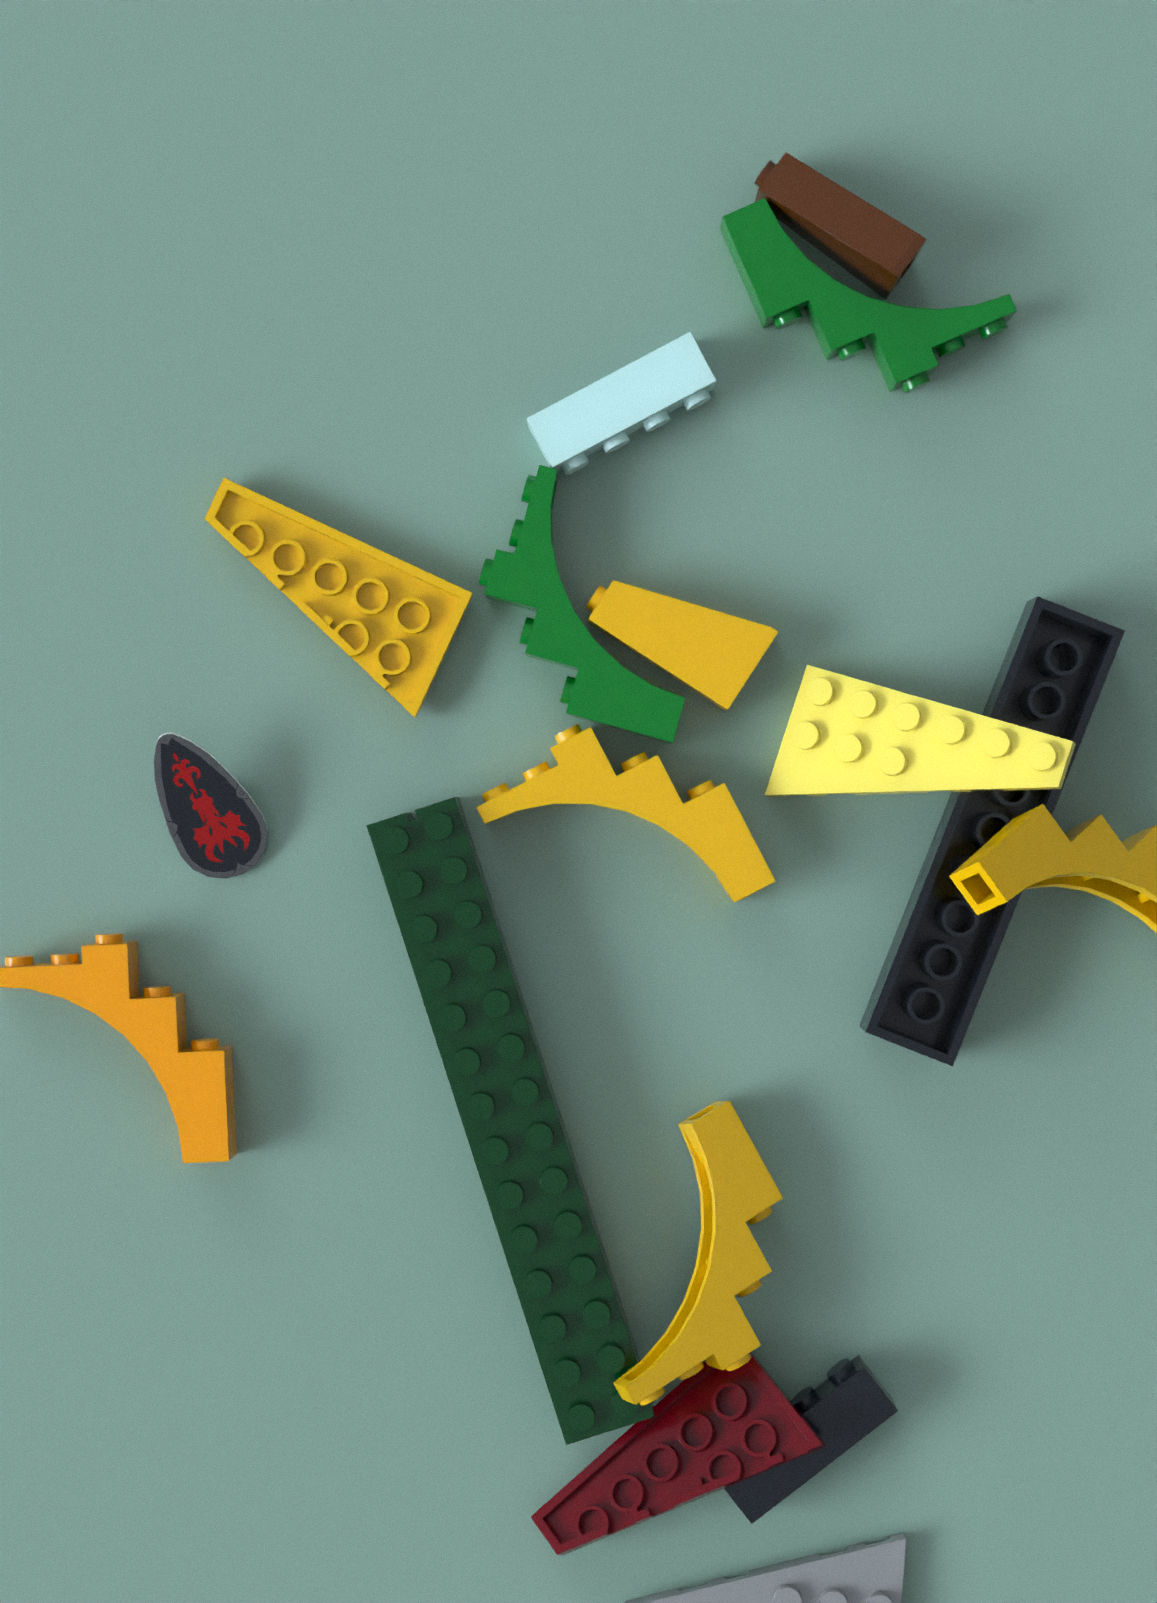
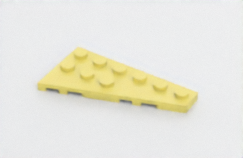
M807 665L765 796L1061 789L1076 744L1073 741Z

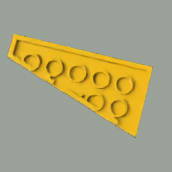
M223 477L204 519L345 653L357 662L381 687L393 696L414 718H417L474 594Z

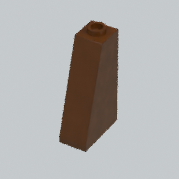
M786 152L777 164L770 160L754 183L759 187L755 202L765 198L776 219L885 300L914 263L927 240L914 230Z

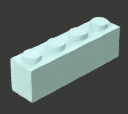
M688 332L526 419L528 427L549 467L557 469V472L563 470L565 475H569L589 464L587 458L589 455L601 449H604L605 453L608 454L630 442L628 435L644 427L646 432H650L671 420L668 414L674 410L685 406L686 410L690 411L711 399L709 392L714 390L716 379L691 332Z

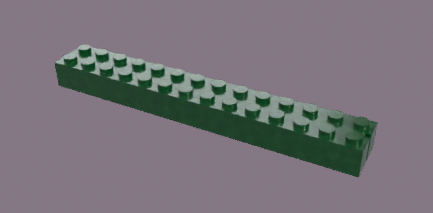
M453 797L416 809L415 812L418 819L414 820L412 813L408 812L366 826L566 1445L655 1417L654 1401L647 1405H640V1403L634 1405L623 1400L613 1382L639 1363L640 1357L459 797Z

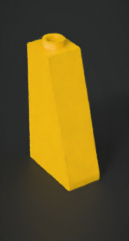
M615 580L612 581L608 589L600 585L586 606V609L592 612L588 618V623L724 711L729 709L778 633V631L770 626Z

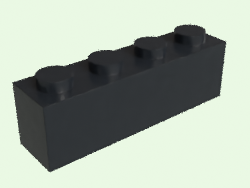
M859 1355L851 1361L848 1358L839 1361L828 1371L827 1380L815 1389L811 1386L803 1389L791 1400L825 1443L826 1447L724 1488L751 1524L898 1412L892 1397Z

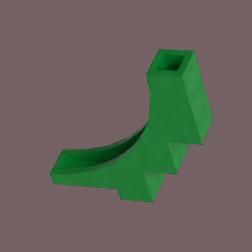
M765 198L722 216L720 230L763 329L773 324L776 325L777 329L787 327L802 318L800 312L805 311L826 360L838 355L841 361L851 359L866 350L864 344L869 343L890 392L903 387L904 392L909 393L931 382L929 375L939 365L934 353L938 352L939 357L944 358L965 347L964 340L980 334L982 340H985L1005 331L1008 328L1006 322L1017 311L1010 294L976 305L944 309L905 307L871 298L834 280L806 258L783 231Z
M539 465L537 475H528L521 501L528 503L524 521L515 520L510 536L509 545L516 547L515 553L496 549L494 560L485 559L479 585L486 586L484 592L486 598L536 612L535 619L526 617L521 633L520 644L527 645L526 656L578 670L576 678L567 676L560 700L561 703L568 704L567 715L672 744L685 698L653 686L621 666L594 640L575 613L560 580L553 550L552 509L558 472L557 469Z

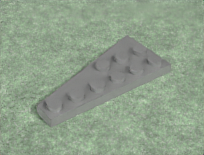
M903 1532L888 1536V1540L868 1545L862 1542L848 1546V1550L823 1556L817 1553L749 1570V1574L730 1579H725L724 1576L708 1580L709 1584L685 1590L675 1588L627 1600L625 1603H902L907 1538Z

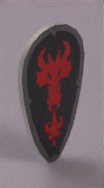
M174 732L163 733L156 741L154 754V780L169 833L180 856L193 870L207 877L227 879L244 874L258 863L266 849L268 829L262 812L246 789L209 751L194 741Z

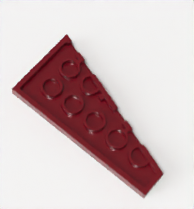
M752 1352L749 1353L751 1359L733 1371L720 1370L708 1366L706 1361H704L702 1370L684 1379L654 1406L655 1417L635 1423L535 1512L531 1519L557 1555H565L826 1447V1445Z

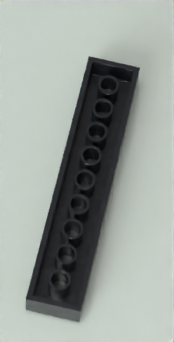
M1038 596L1026 602L982 715L1073 741L1076 745L1062 788L1049 790H972L971 792H951L859 1027L865 1032L950 1066L954 1065L1022 892L1008 902L977 915L949 876L1013 818L1041 804H1044L1051 815L1053 814L1125 630Z

